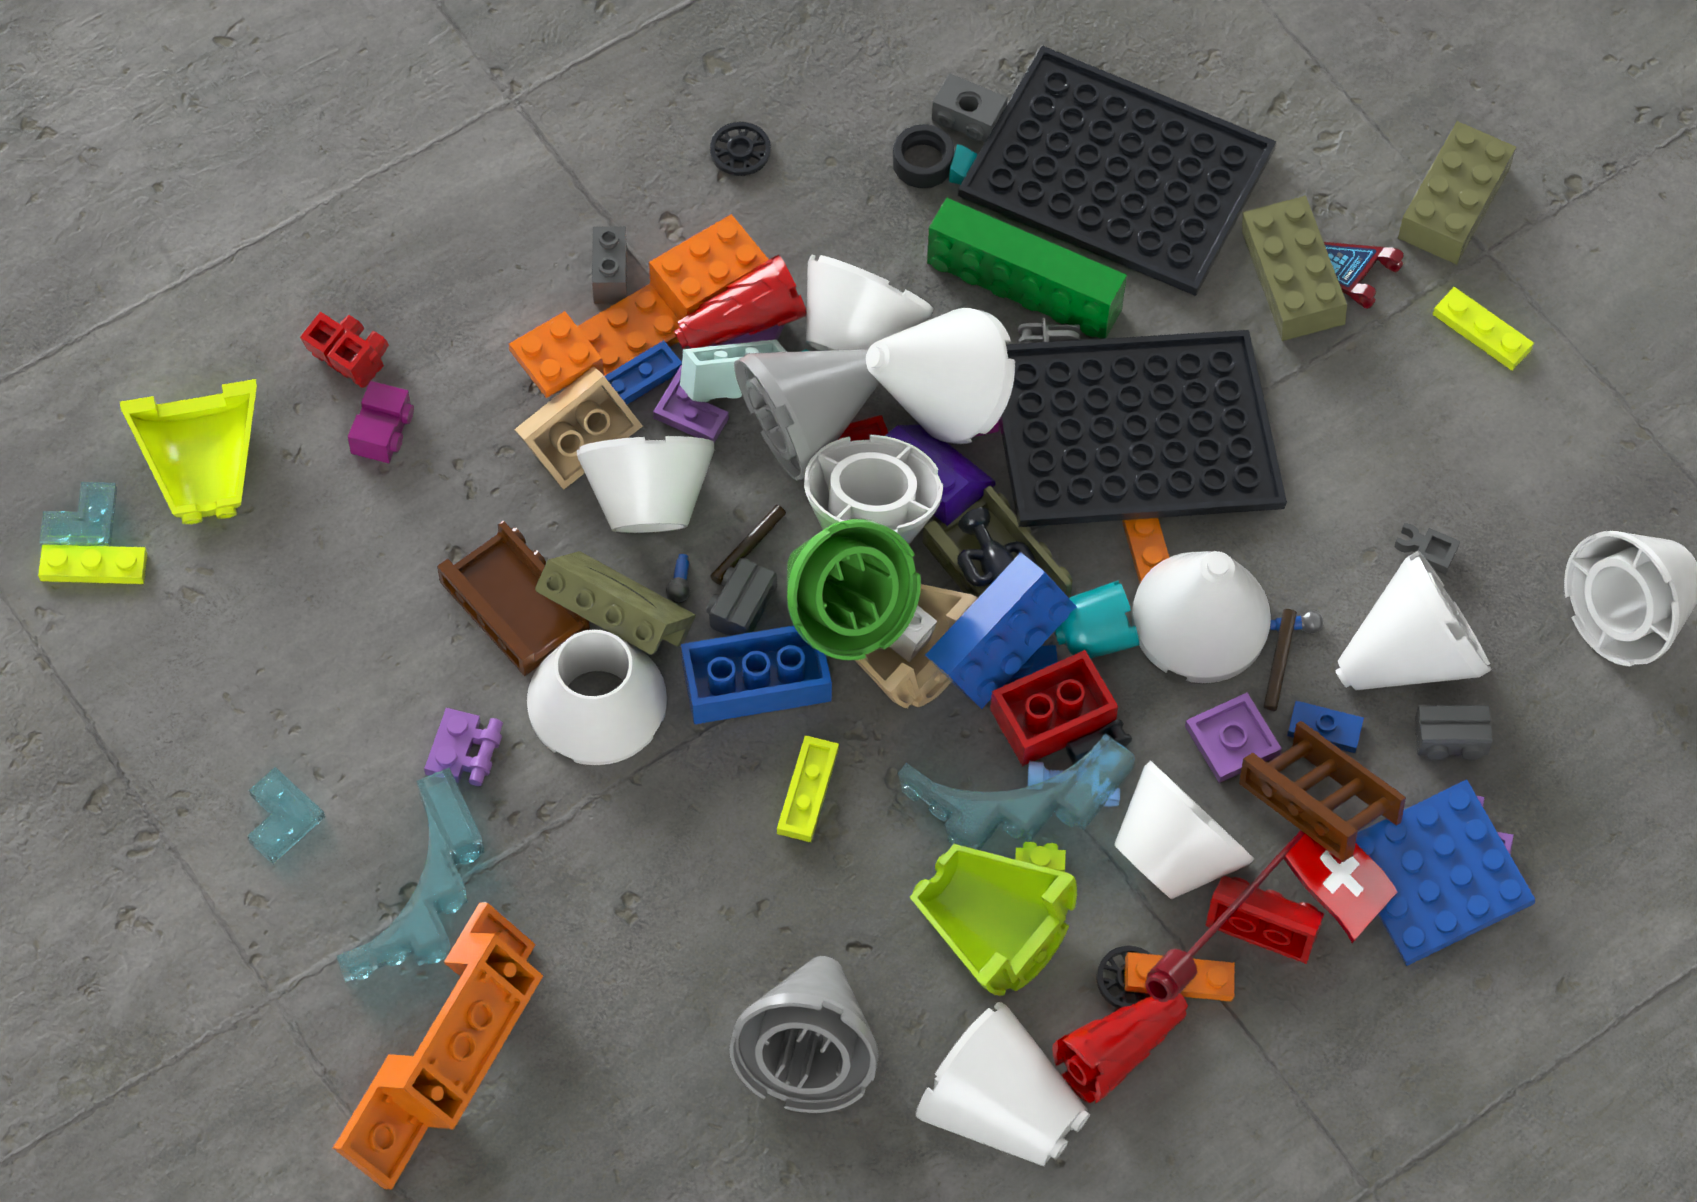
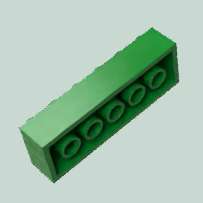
M947 197L929 226L927 263L940 272H948L958 276L970 285H978L988 289L1000 298H1008L1018 302L1024 308L1048 315L1058 323L1080 325V330L1091 337L1107 338L1122 311L1127 275Z

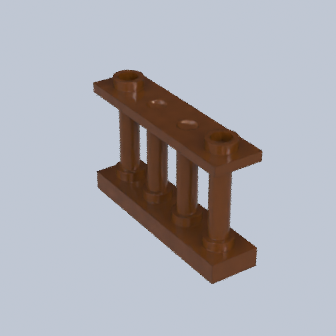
M1302 721L1296 723L1293 745L1290 749L1269 763L1253 752L1243 758L1239 784L1342 862L1353 856L1358 831L1382 815L1396 826L1402 821L1406 797ZM1302 757L1316 766L1315 769L1295 782L1280 773ZM1328 776L1343 786L1322 801L1316 800L1306 792ZM1353 796H1357L1369 805L1348 821L1343 820L1332 812Z

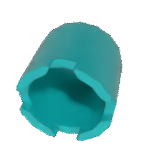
M1119 581L1070 597L1069 599L1077 608L1054 631L1058 645L1065 644L1072 655L1086 650L1090 659L1139 646L1136 626L1131 627L1128 617L1125 615L1126 612L1131 611L1122 584H1119Z

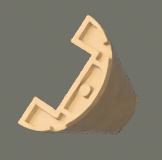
M921 584L918 606L937 620L930 641L910 662L890 647L885 650L879 648L865 654L866 658L855 661L894 703L907 709L909 705H914L917 708L926 705L939 696L951 681L925 654L978 597Z

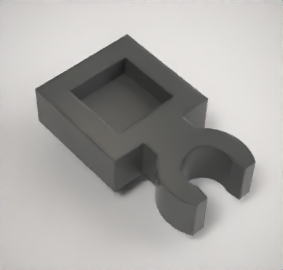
M1404 523L1401 533L1409 536L1411 540H1403L1397 537L1394 547L1405 553L1411 551L1421 552L1434 570L1446 574L1459 548L1460 541L1431 528H1428L1426 535L1419 533V530L1414 525Z

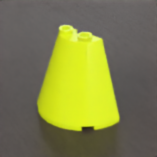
M256 379L222 384L223 393L163 404H157L154 396L120 402V408L172 514L176 517H181L182 524L200 523L203 521L202 517L216 515L218 519L231 518L237 515L236 508L241 505L257 390Z

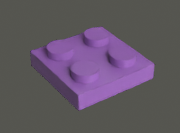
M1248 693L1186 720L1185 727L1219 783L1240 774L1243 758L1252 752L1265 762L1281 754L1282 748Z

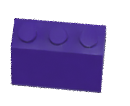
M897 425L885 435L915 446L936 464L938 476L941 483H943V492L940 505L933 515L947 526L983 496L985 488L989 486L993 488L996 485L995 480L947 442L932 437L921 425Z

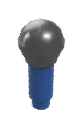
M679 554L675 564L674 577L666 589L667 596L673 602H683L690 595L687 581L689 556L686 554Z
M1309 610L1300 616H1296L1294 630H1302L1314 634L1323 627V617L1318 611ZM1282 617L1271 620V630L1279 631Z

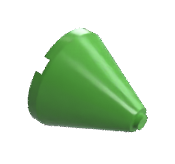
M851 519L825 528L790 554L787 563V601L791 620L800 636L814 649L827 656L841 660L866 658L865 654L879 648L885 650L891 646L910 624L920 597L921 577L920 574L916 573L912 558L915 554L909 544L897 532L880 523L865 519Z

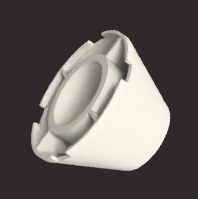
M811 255L808 260L806 343L818 351L869 350L873 343L925 322L932 315L933 307L910 291L905 290L903 293L888 285V280L851 264L820 255L818 261H815V255Z
M870 435V440L850 441V437H845L827 444L815 453L806 467L804 488L809 503L823 530L841 521L865 519L875 521L894 530L910 544L940 505L943 483H941L938 476V468L931 458L909 443L880 435Z
M665 436V440H645V437L622 438L580 446V450H577V457L612 531L621 533L665 532L688 527L714 453V442L704 438Z
M1618 531L1596 533L1587 537L1576 546L1566 566L1564 578L1565 597L1570 596L1575 616L1571 618L1584 640L1597 653L1609 661L1623 666L1651 663L1664 655L1671 647L1697 604V562L1684 546L1672 540Z
M586 630L568 638L538 666L528 688V715L538 738L554 753L557 751L564 756L574 759L576 763L586 765L616 763L635 755L652 741L653 735L666 714V686L658 667L642 650L607 631ZM591 671L609 672L623 680L621 685L615 690L600 696L581 695L567 687L576 677Z
M1151 760L1144 766L1114 845L1170 899H1174L1250 865L1254 858Z

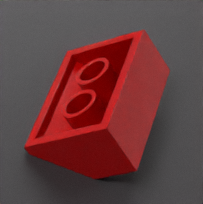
M1223 876L1213 893L1205 926L1210 928L1245 891L1250 883L1239 877L1229 878ZM1256 888L1218 931L1307 964L1325 913L1318 911L1312 904L1306 902L1296 903L1285 899L1277 891H1264Z

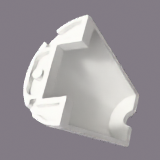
M998 1002L994 1006L997 1011L994 1012L988 1008L983 1012L946 1056L935 1073L937 1077L934 1081V1091L929 1087L925 1090L917 1108L916 1117L926 1123L1044 1166L1051 1157L1056 1160L1062 1154L1068 1144V1141L1064 1139L1066 1134L1073 1129L1078 1132L1084 1126L1090 1114L1009 1007L1002 1002Z

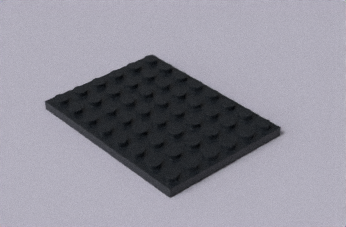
M1041 45L958 188V196L1196 296L1270 160L1277 141Z
M1249 330L1006 345L1008 358L1015 360V375L1012 392L1007 406L999 419L1018 527L1265 511L1285 508L1287 500Z

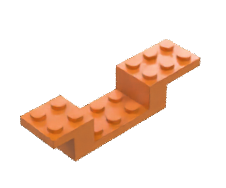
M730 214L649 262L650 284L578 326L564 311L509 343V351L543 395L548 398L561 389L567 388L593 366L606 376L663 340L669 347L679 342L674 333V330L679 328L678 321L696 311L699 305L726 291L728 285L750 274L752 269L769 259L734 216Z
M489 903L478 904L444 961L448 967L460 976V979L414 1056L392 1054L387 1056L333 1147L334 1150L383 1189L392 1190L428 1127L454 1130L543 978V975L527 962L536 944Z

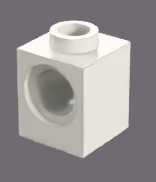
M917 605L910 624L904 633L889 647L910 662L930 641L937 620Z

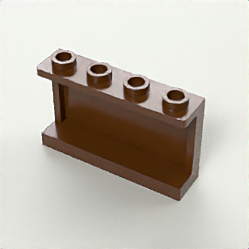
M505 521L497 524L498 533L456 564L446 559L437 566L439 581L516 668L526 676L536 669L548 655L568 638L579 632L589 630L590 624L589 620L536 592L535 587L546 565V561L537 550L532 552L527 547L524 536L516 527L510 528Z

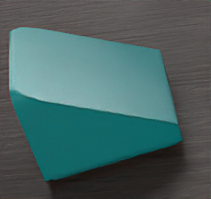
M957 144L950 167L949 182L961 185L978 154L965 146Z

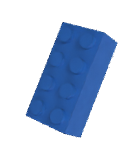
M1020 552L925 656L962 693L982 709L991 700L992 691L1003 687L1077 606L1045 571Z
M795 626L681 644L682 666L694 724L826 703L832 700V681L826 655L810 646L800 636Z

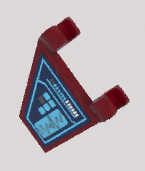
M1324 242L1342 292L1349 295L1366 309L1371 308L1375 303L1376 289L1370 285L1360 283L1377 260L1393 272H1398L1403 266L1401 260L1404 254L1396 248Z

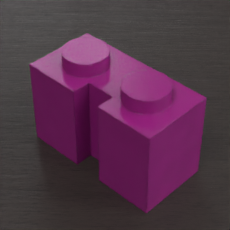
M370 381L361 402V411L359 415L356 414L348 434L350 452L354 455L390 463L393 453H398L403 441L402 430L404 425H409L412 420L414 405L410 403L408 390Z

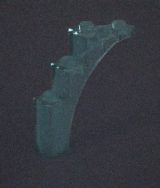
M1105 734L1093 749L1075 765L1057 776L1026 788L1002 792H972L954 789L934 783L907 763L898 772V777L902 785L900 789L905 795L914 801H918L920 798L930 805L928 807L929 811L938 819L945 821L948 818L945 828L949 836L947 840L952 846L957 844L980 850L1001 823L1003 824L1001 826L1002 829L1014 839L1018 840L1022 837L1027 842H1031L1055 811H1057L1056 816L1069 827L1077 825L1082 830H1085L1135 767V760L1132 752Z
M450 768L416 781L419 796L429 823L428 853L423 873L407 905L381 934L367 944L336 956L345 982L352 979L362 980L367 978L374 970L385 965H398L406 960L407 956L412 954L417 965L420 966L425 963H437L444 959L446 954H449L451 951L449 938L438 915L456 912L463 904L468 902L466 888L455 865L471 863L485 852L480 832Z

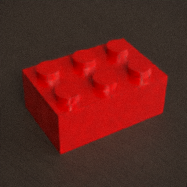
M1086 650L992 691L990 711L1023 767L1029 764V761H1036L1066 747L1068 742L1094 732L1116 720L1118 705Z

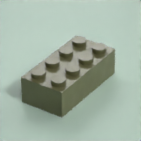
M1456 121L1402 218L1398 239L1457 265L1511 168L1516 146Z
M1306 195L1243 212L1242 235L1281 340L1285 341L1345 325L1347 303Z

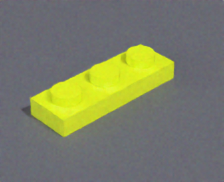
M1453 287L1434 308L1433 315L1512 371L1533 348L1534 342L1456 287Z
M42 545L38 576L40 581L144 584L147 551L145 547Z
M805 735L777 826V834L807 842L812 841L839 751V743Z

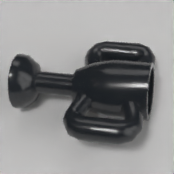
M976 508L967 512L958 523L962 532L975 535L981 546L980 549L963 550L957 556L958 565L966 580L971 585L978 587L992 584L1014 560L1012 552H1015L1017 555L1021 552L1038 566L1026 544L1015 541L1002 545L997 541H993L987 530L991 516L986 508ZM972 560L980 561L984 573L983 576L979 575Z

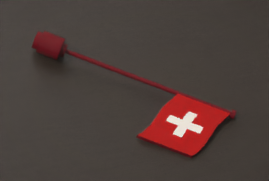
M1300 830L1188 952L1171 949L1155 964L1147 974L1145 988L1149 995L1157 1001L1166 1002L1175 999L1197 974V967L1193 959L1194 955L1283 859L1304 888L1338 921L1352 944L1393 899L1397 890L1384 871L1356 843L1353 856L1342 862Z

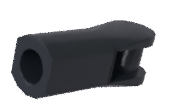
M1114 720L1094 732L1066 744V751L1073 765L1077 766L1093 759L1094 752L1105 754L1127 746L1132 741V737L1130 734H1125L1122 729L1124 725L1122 720ZM1110 735L1113 740L1106 742L1104 737Z

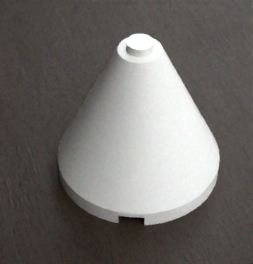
M960 308L879 340L871 345L866 354L868 371L932 437L953 444L972 442L971 438L978 433L986 434L993 428L1007 406L1015 375V360L1009 359L1005 342L1009 343L1011 340L1005 327L993 315L971 308Z
M1217 551L1181 553L1158 563L1141 581L1132 607V626H1136L1139 646L1147 658L1162 671L1167 673L1170 670L1187 677L1186 681L1194 683L1220 682L1245 671L1260 655L1266 643L1271 624L1268 599L1260 583L1234 559L1225 553Z
M1416 551L1405 558L1338 659L1340 668L1335 671L1346 688L1352 686L1355 690L1478 678L1492 670L1488 666L1490 662L1464 615L1457 604L1452 601L1443 587V582L1421 552Z

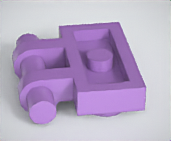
M446 708L424 768L425 775L459 783L462 773L465 771L471 773L468 780L470 784L481 786L484 777L490 773L492 767L490 760L494 748H498L502 739L500 731L503 722L491 718L487 729L480 730L478 729L480 716ZM472 745H481L478 755L473 758L469 757Z

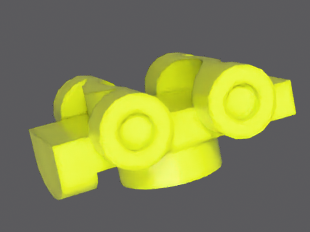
M1034 842L1023 843V848L1016 847L1015 860L1065 872L1066 850H1058L1057 844L1047 843L1044 846H1037Z

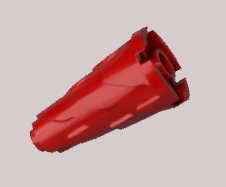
M777 255L752 269L750 274L728 285L726 291L699 305L696 311L677 322L679 328L674 330V333L682 349L687 346L689 349L707 347L715 343L720 345L748 333L751 336L773 326H783L807 316V310L801 295H798L795 288L797 286L781 256Z
M1179 994L1175 999L1160 1002L1149 997L1131 1006L1122 1007L1100 1020H1094L1055 1041L1052 1047L1056 1067L1064 1062L1067 1071L1061 1074V1076L1082 1100L1090 1104L1095 1101V1104L1116 1088L1127 1077L1128 1073L1151 1054L1150 1051L1158 1046L1173 1028L1185 1019L1186 1010L1188 1009L1185 998Z

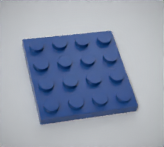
M1468 780L1460 782L1403 810L1402 821L1397 826L1386 818L1357 833L1356 844L1384 871L1397 890L1393 899L1378 915L1406 966L1535 904L1532 892Z

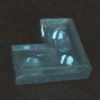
M81 482L78 512L43 511L39 540L41 547L42 545L111 546L117 496L116 483Z
M276 767L249 790L251 797L271 815L256 827L247 838L272 864L325 818L324 811Z

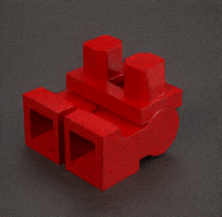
M321 311L300 336L306 349L312 352L314 357L320 361H325L329 367L346 378H351L361 388L366 387L384 367L381 357L389 346L387 340L374 331L366 340L360 338L359 335L365 328L362 323L351 315L337 323Z

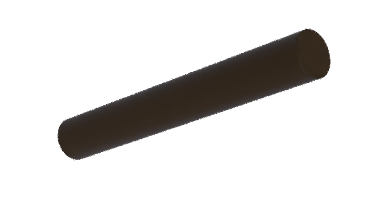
M775 505L710 575L711 579L720 585L727 569L730 566L735 568L739 559H745L786 515V511L780 505Z
M1291 609L1283 610L1263 706L1270 711H1276L1278 708L1297 615V612Z

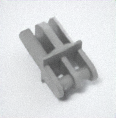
M1043 319V323H1024L1018 326V333L1022 335L1019 338V344L1080 340V325H1046L1045 319Z

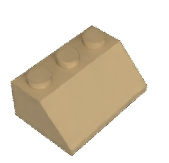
M593 366L514 430L564 490L585 473L577 457V450H580V446L599 441L629 438L643 425L605 376Z

